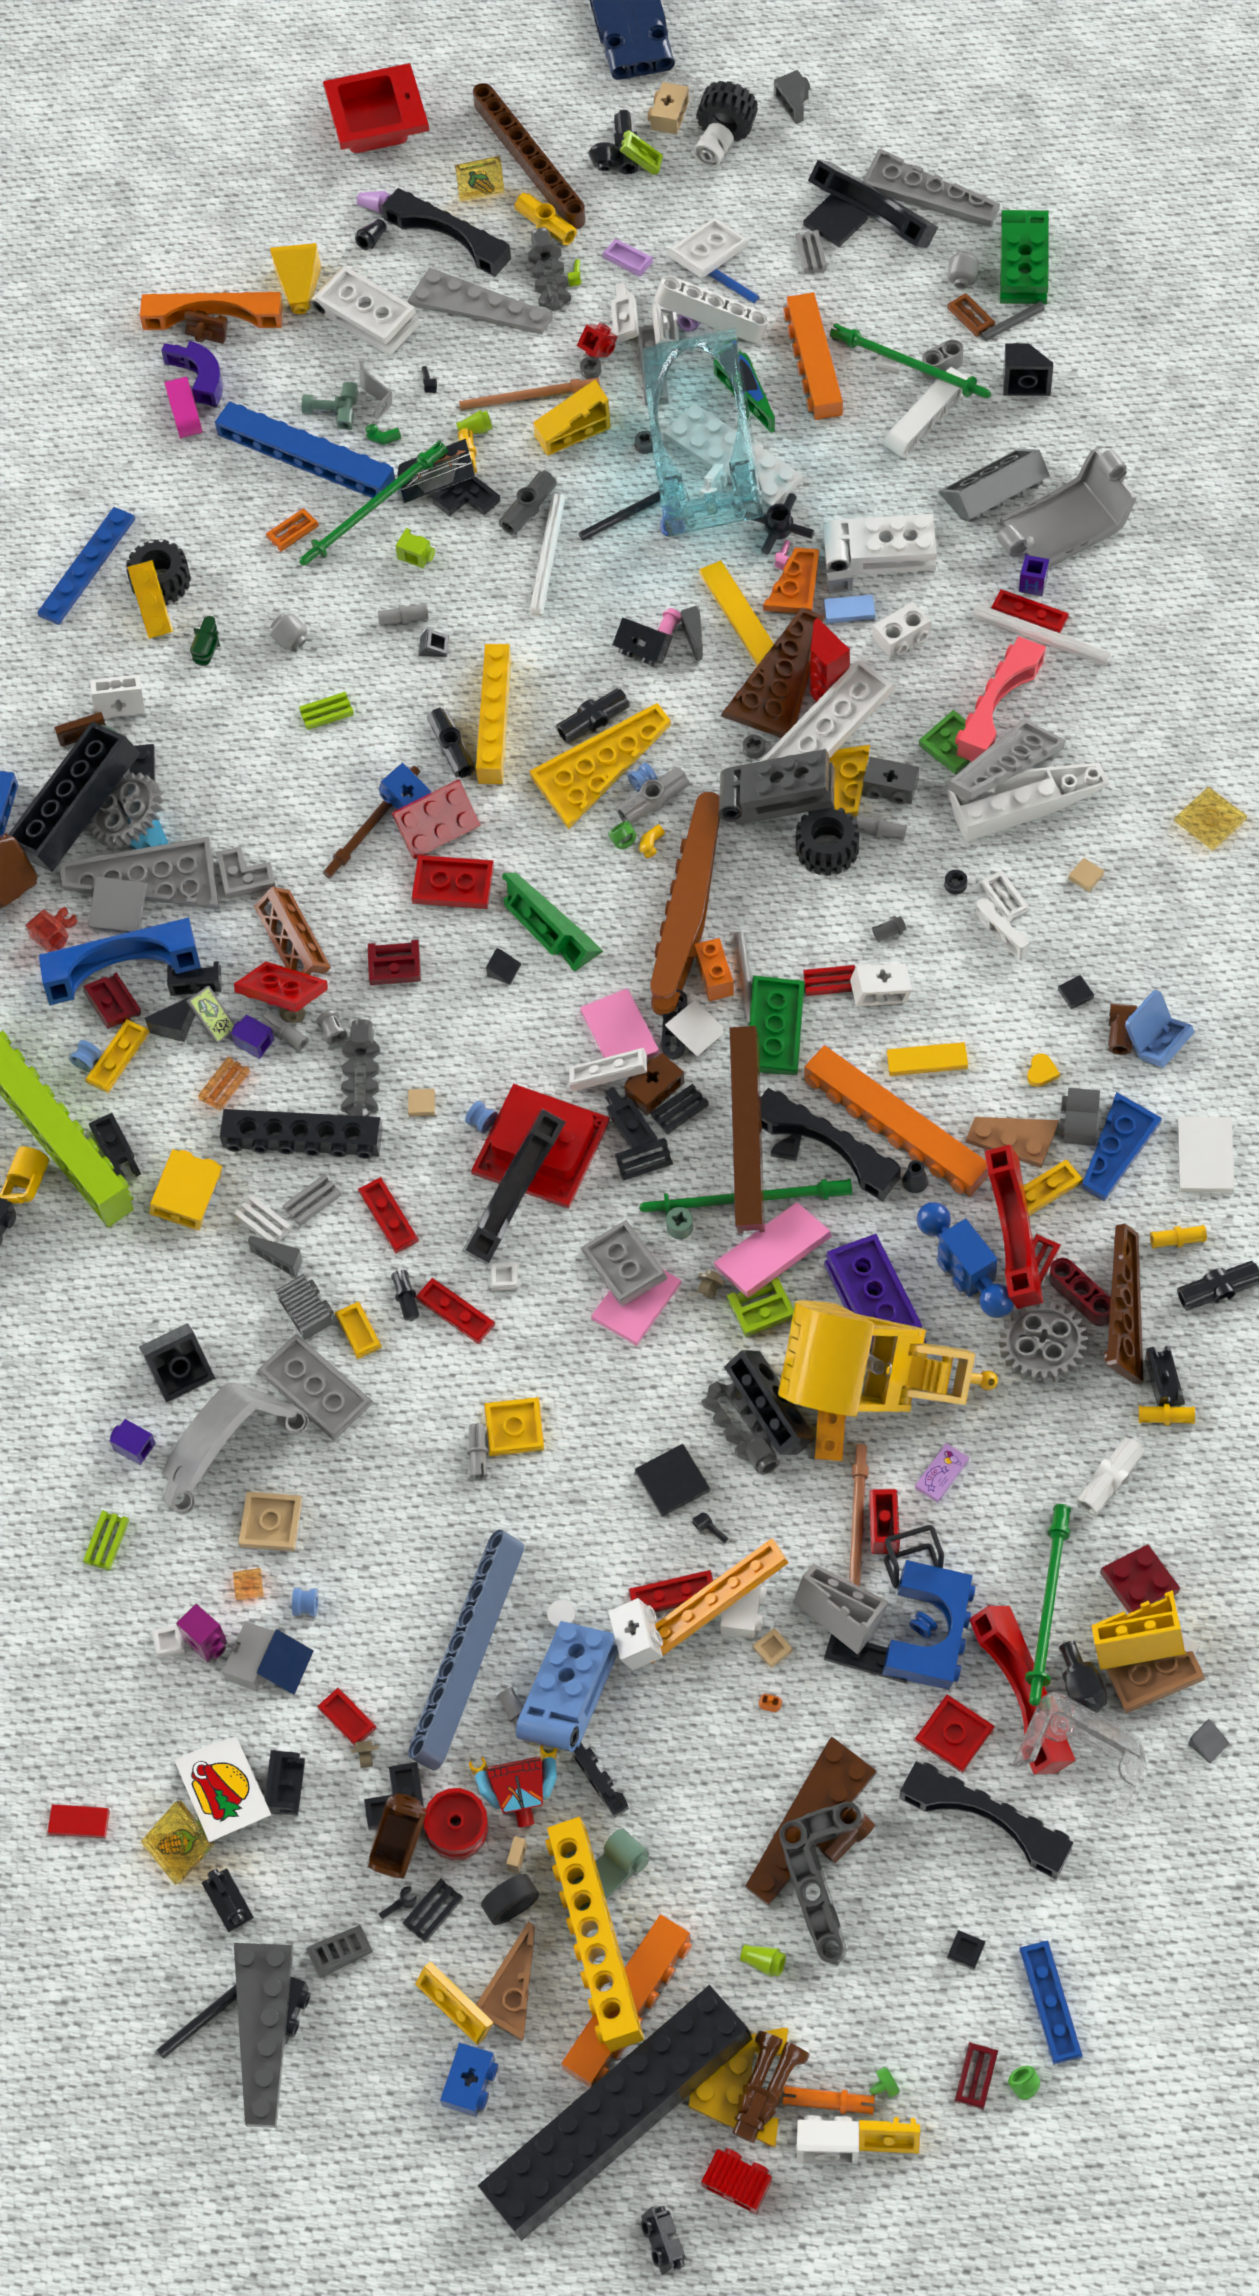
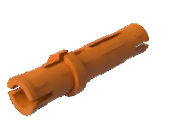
M784 2086V2094L796 2095L795 2098L783 2096V2105L785 2106L792 2105L840 2110V2114H846L847 2111L874 2114L873 2106H864L862 2103L875 2104V2095L848 2093V2090L843 2089L842 2092Z

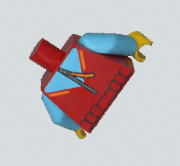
M541 1745L540 1756L489 1767L484 1757H481L483 1762L481 1767L474 1768L471 1761L469 1762V1767L473 1775H475L480 1794L493 1808L501 1809L503 1813L515 1811L518 1828L535 1824L532 1808L542 1806L543 1800L550 1797L557 1779L555 1760L557 1758V1748L553 1747L554 1751L552 1753H545L543 1745Z

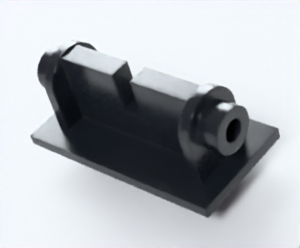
M226 1868L221 1872L218 1869L211 1870L207 1874L208 1879L203 1881L202 1885L229 1933L253 1919L254 1916L228 1869Z
M654 2206L650 2207L641 2216V2228L643 2234L649 2238L651 2243L653 2263L656 2267H659L661 2275H664L672 2267L674 2270L684 2267L686 2256L679 2238L668 2240V2235L677 2232L670 2211H666L665 2206L655 2209Z

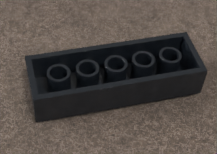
M91 722L8 835L16 838L30 862L53 872L139 756L140 752L126 736Z

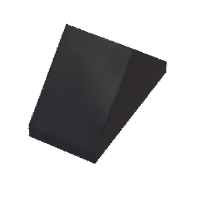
M192 996L145 1017L144 1019L150 1034L185 1042L196 1015L187 1003V1000Z

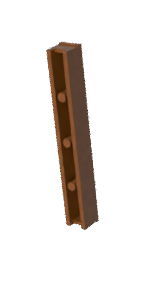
M756 1026L730 1027L735 1227L738 1234H744V1231L753 1230L765 1232L759 1036Z

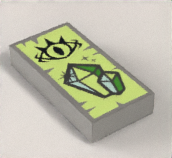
M210 986L205 987L187 1000V1003L216 1044L232 1033L235 1023Z

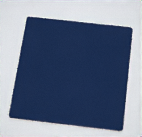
M276 1629L256 1673L295 1695L314 1650Z

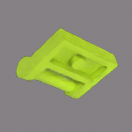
M778 1277L749 1298L742 1292L737 1294L732 1292L726 1295L727 1301L735 1314L745 1338L791 1320L793 1317L794 1309ZM773 1291L775 1293L747 1306H741V1303Z

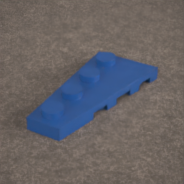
M1116 1092L1096 1150L1082 1183V1189L1105 1202L1159 1127L1162 1118Z

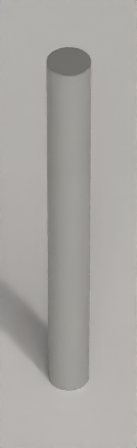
M737 932L735 933V942L747 1025H749L752 981L745 933Z

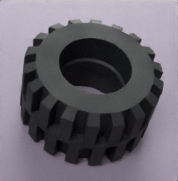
M730 81L713 82L705 88L696 114L697 123L704 132L712 123L721 124L730 130L734 141L737 142L749 135L758 111V103L755 100V96L750 94L747 88L741 87L740 84H733Z
M159 539L153 540L152 543L144 542L142 547L138 545L135 548L136 552L130 553V560H127L126 566L129 567L152 560L155 570L167 569L165 573L157 575L165 605H169V600H172L173 603L178 601L177 596L183 597L186 594L185 589H189V581H191L183 550L181 548L178 549V545L175 543L169 544L167 540L159 542ZM126 568L132 592L135 594L128 568Z
M834 806L810 811L808 815L804 814L801 817V822L797 823L795 831L797 857L799 856L801 865L806 863L807 870L811 871L814 868L815 874L820 875L821 871H826V876H831V871L840 874L842 873V867L848 870L851 867V862L855 863L859 854L858 823L856 820H853V815L850 813L845 814V809L839 808L836 810ZM822 835H832L840 839V841L832 845H823L816 842L815 839Z

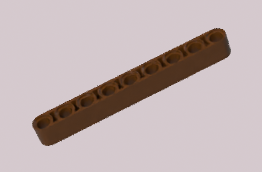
M487 83L475 85L473 88V100L476 111L549 204L555 208L556 213L576 229L583 227L586 223L583 201L492 86Z

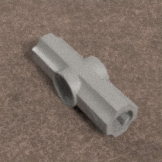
M675 767L657 780L646 781L642 785L641 791L616 807V812L623 822L629 821L632 825L649 812L661 810L664 802L689 786V780L685 772L681 768Z

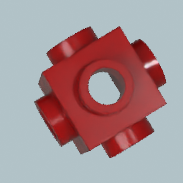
M603 323L598 325L586 324L577 346L586 351L585 354L589 357H596L597 359L599 357L607 358L614 351L618 336L612 333V329Z

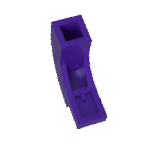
M189 341L187 348L164 343L161 349L164 364L185 368L198 375L192 387L195 403L217 407L223 393V381L215 356L206 347L196 342Z

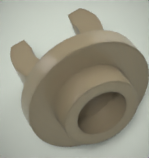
M281 1007L279 1010L280 1017L284 1021L291 1023H300L303 1021L306 1013L304 1007L297 1012H291Z
M711 1270L699 1273L698 1279L701 1280L698 1292L703 1293L704 1297L714 1299L717 1286L723 1287L724 1281L720 1279L721 1275Z
M372 1740L356 1742V1748L350 1749V1752H359L361 1768L372 1767L371 1751L378 1750L379 1745L373 1746Z

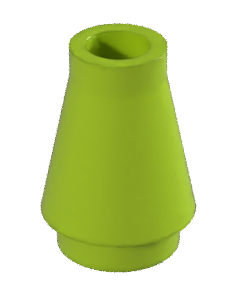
M479 410L456 423L458 432L461 429H468V435L469 430H472L473 434L488 433L487 430L493 429L487 410L483 412Z
M745 1944L741 1951L740 1961L747 1963L769 1977H773V1975L779 1977L786 1963V1954L780 1952L779 1948Z

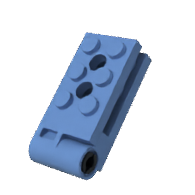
M560 1621L518 1718L516 1726V1737L518 1739L573 1752L576 1747L579 1748L618 1655L617 1645L613 1644L615 1640L613 1633Z

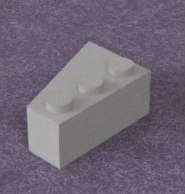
M814 1563L802 1576L793 1601L795 1605L856 1654H859L879 1629L888 1605L887 1600Z

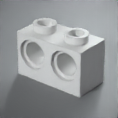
M911 602L874 624L873 640L889 658L896 654L902 655L908 650L909 646L916 642L922 643L928 638L931 621L914 602Z

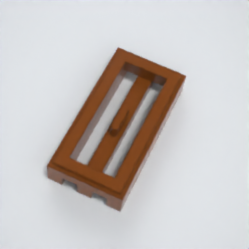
M967 293L947 304V309L976 337L989 327L995 326V321ZM964 301L985 323L982 324L975 317V314L961 302Z

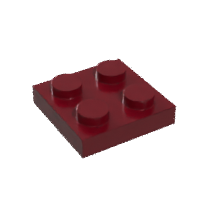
M1149 1544L1105 1565L1100 1571V1574L1128 1613L1141 1609L1140 1604L1149 1601L1150 1604L1164 1599L1165 1593L1173 1590V1595H1176L1180 1590L1179 1585Z

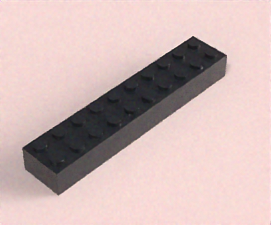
M709 1984L477 2186L518 2238L523 2241L753 2040L748 2027Z

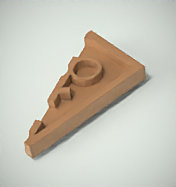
M529 1921L476 2004L494 2022L493 2025L521 2042L525 2036L535 1927Z

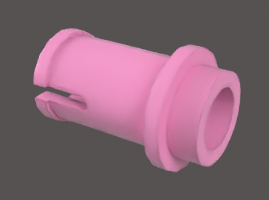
M668 608L667 611H664L663 620L658 630L671 635L676 624L681 622L680 612L673 608Z

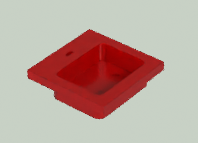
M411 63L323 81L324 91L341 150L349 148L353 153L376 150L403 144L407 141L409 135L430 131Z
M513 1083L473 1165L471 1173L499 1184L538 1111L544 1109L566 1121L529 1185L526 1194L569 1209L610 1123V1117Z

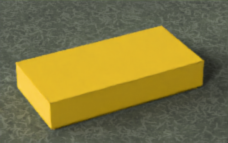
M359 1301L334 1312L357 1359L382 1348Z

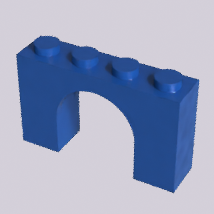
M910 1560L905 1561L901 1571L897 1595L928 1602L937 1607L947 1621L948 1635L939 1644L927 1647L891 1639L887 1647L882 1675L904 1678L907 1681L943 1689H950L953 1682H958L961 1672V1665H957L958 1655H963L966 1639L962 1638L963 1628H968L971 1612L966 1611L967 1604L973 1601L976 1586L971 1585L973 1575Z

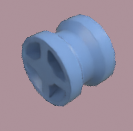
M646 762L642 763L638 770H632L627 774L630 784L637 792L641 791V787L646 781L658 779L652 767Z
M80 1040L77 1044L78 1049L70 1054L69 1060L76 1067L90 1072L94 1067V1061L98 1060L102 1053L94 1044L86 1040Z
M477 1101L467 1112L465 1123L470 1126L475 1125L479 1132L485 1134L494 1124L498 1113L493 1109L485 1108L484 1103Z
M294 1588L292 1595L293 1616L307 1613L311 1617H316L318 1589L311 1588L309 1591H303L301 1588Z

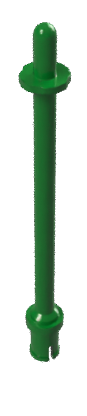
M835 323L833 327L837 330L833 328L830 330L831 338L846 343L848 347L855 348L860 346L963 389L964 397L968 398L975 394L987 399L991 396L989 389L977 385V378L974 376L969 377L967 380L861 337V333L857 329L851 330Z
M438 440L426 452L419 453L417 455V462L330 534L320 542L313 539L311 541L313 548L299 559V563L305 566L319 554L325 558L327 556L326 549L421 470L433 468V464L448 453L446 446Z
M851 1178L836 1181L821 1179V1182L812 1186L764 1190V1201L818 1196L823 1198V1200H829V1197L852 1196ZM664 1193V1200L643 1202L639 1205V1209L643 1213L665 1211L667 1216L668 1212L676 1207L687 1209L735 1204L734 1193L670 1200L668 1193Z
M1066 1504L1054 1505L1052 1525L1048 1528V1536L1052 1539L1034 1669L1025 1675V1681L1031 1685L1029 1703L1032 1706L1040 1704L1042 1687L1050 1685L1051 1677L1045 1673L1063 1541L1070 1538L1071 1532L1068 1526L1072 1509Z

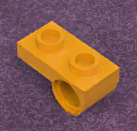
M818 1410L815 1459L843 1461L846 1415Z

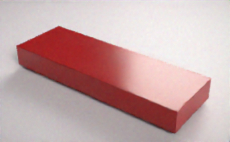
M1000 589L991 609L1057 633H1061L1069 618V613L1003 589Z
M382 1177L358 1188L360 1196L395 1254L419 1242L417 1235Z
M431 1278L415 1297L419 1303L477 1344L495 1326V1321L434 1278Z
M711 1570L628 1590L631 1601L639 1598L647 1606L650 1605L656 1613L679 1607L713 1582Z

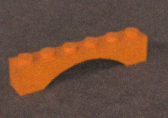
M281 292L142 294L140 319L143 330H166L186 320L185 313L187 310L192 312L201 310L205 311L207 315L216 314L237 317L250 322L258 328H282L283 302Z

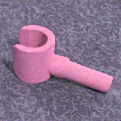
M785 540L782 550L775 555L776 562L774 565L783 570L790 558L786 556L790 545L789 540Z

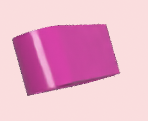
M187 376L164 382L179 438L203 433Z

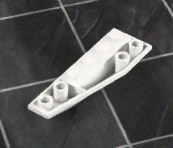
M1100 763L1026 769L971 800L961 798L956 793L948 791L955 821L965 842H969L1059 811L1107 787L1109 781Z

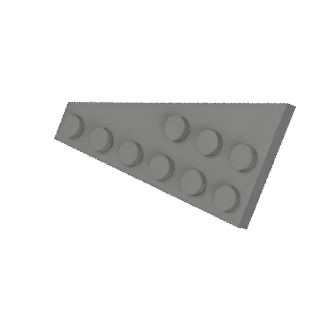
M209 837L59 863L64 890L93 893L96 876L147 883L145 900L220 909Z

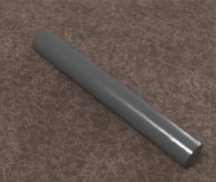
M1038 302L982 332L981 336L985 341L997 336L1045 309L1043 303Z

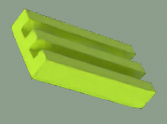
M630 130L625 132L623 135L625 139L622 140L621 144L623 146L620 148V151L652 175L658 174L663 155Z
M346 691L299 706L307 730L354 715ZM345 707H346V709H343V710H340V711L331 713V712H333V711H336V710H339V709H342V708H345ZM321 715H325V716H322V717H319V718H316V719L309 720V719L314 718V717H318V716H321Z
M102 1510L84 1556V1564L111 1571L129 1523L128 1517H119L114 1513L111 1515ZM109 1520V1524L105 1531L95 1560H93L92 1558L98 1545L99 1539L101 1537L102 1531L104 1529L106 1521ZM116 1523H120L105 1563L101 1562Z

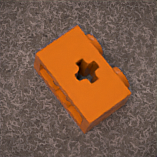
M720 938L696 943L695 959L708 1001L734 996L733 978Z

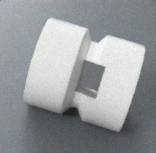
M712 123L696 144L693 154L699 163L715 168L732 145L734 137L725 126Z

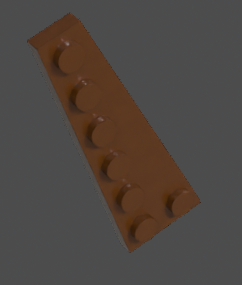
M1124 1223L1115 1227L1108 1350L1104 1352V1359L1108 1367L1131 1383L1144 1382L1139 1234Z
M831 1736L745 1888L769 1906L791 1879L779 1837L780 1828L783 1824L819 1809L832 1807L843 1802L853 1803L877 1774V1770ZM798 1827L789 1829L787 1839L790 1843H796L801 1839V1831Z

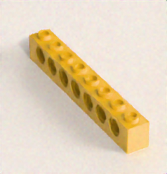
M580 1816L547 1827L549 1839H546L545 1842L549 1855L555 1857L556 1864L552 1865L556 1881L562 1883L563 1891L559 1892L564 1909H569L570 1917L566 1918L570 1934H575L577 1944H574L573 1948L578 1962L582 1961L585 1969L580 1974L585 1989L590 1988L592 1997L587 2000L592 2016L597 2015L599 2025L595 2026V2031L599 2043H605L609 2051L612 2052L645 2041L587 1828ZM576 1851L573 1857L565 1858L569 1852ZM583 1877L580 1883L572 1884L576 1878ZM591 1903L588 1909L579 1911L583 1904ZM598 1929L593 1937H586L588 1932ZM605 1956L603 1962L593 1964L596 1958ZM613 1983L609 1990L601 1991L605 1984ZM620 2010L616 2018L608 2019L612 2011Z

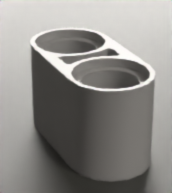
M956 339L947 340L924 352L922 362L943 371L950 367L958 369L963 363V344ZM922 372L923 377H925L926 379H937Z

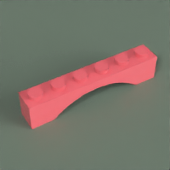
M1018 636L1014 645L1010 644L1005 654L1006 659L1004 662H999L995 671V678L989 679L985 688V695L979 696L975 712L969 713L964 731L960 730L956 736L955 744L958 745L956 756L973 762L995 743L997 732L993 724L992 715L996 706L1011 690L1035 679L1044 662L1046 646Z

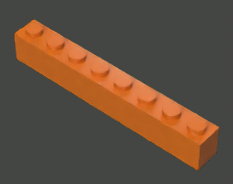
M824 1045L804 1066V1078L810 1087L821 1089L832 1103L838 1104L839 1102L846 1107V1111L850 1116L855 1119L861 1118L864 1120L872 1132L876 1134L882 1133L893 1147L897 1149L901 1147L908 1152L912 1160L921 1161L929 1167L933 1176L938 1179L944 1178L947 1180L955 1192L959 1194L965 1193L971 1197L989 1177L985 1159Z

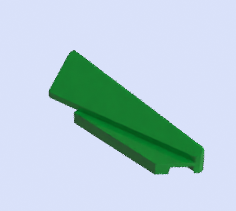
M503 873L502 879L507 882L508 896L504 897L505 907L551 955H559L561 953L572 970L577 971L603 952L589 936L519 874Z

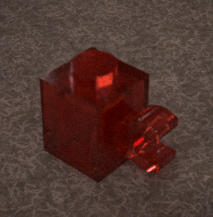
M66 907L61 908L54 917L43 909L25 926L30 938L47 952L60 950L65 946L69 938L65 928L74 927L78 922L77 917L73 914L70 918L64 919L69 914Z

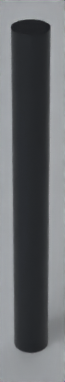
M659 490L580 531L578 535L584 541L665 499V494L662 490Z
M236 1984L156 2050L163 2059L235 2001L237 1999Z

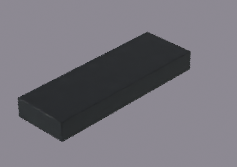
M831 1634L824 1656L825 1661L907 1683V1679L882 1675L887 1647L867 1642L859 1654H856Z

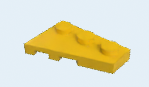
M870 745L838 749L829 758V762H832L835 768V809H845V814L850 813L853 817H857L859 812Z

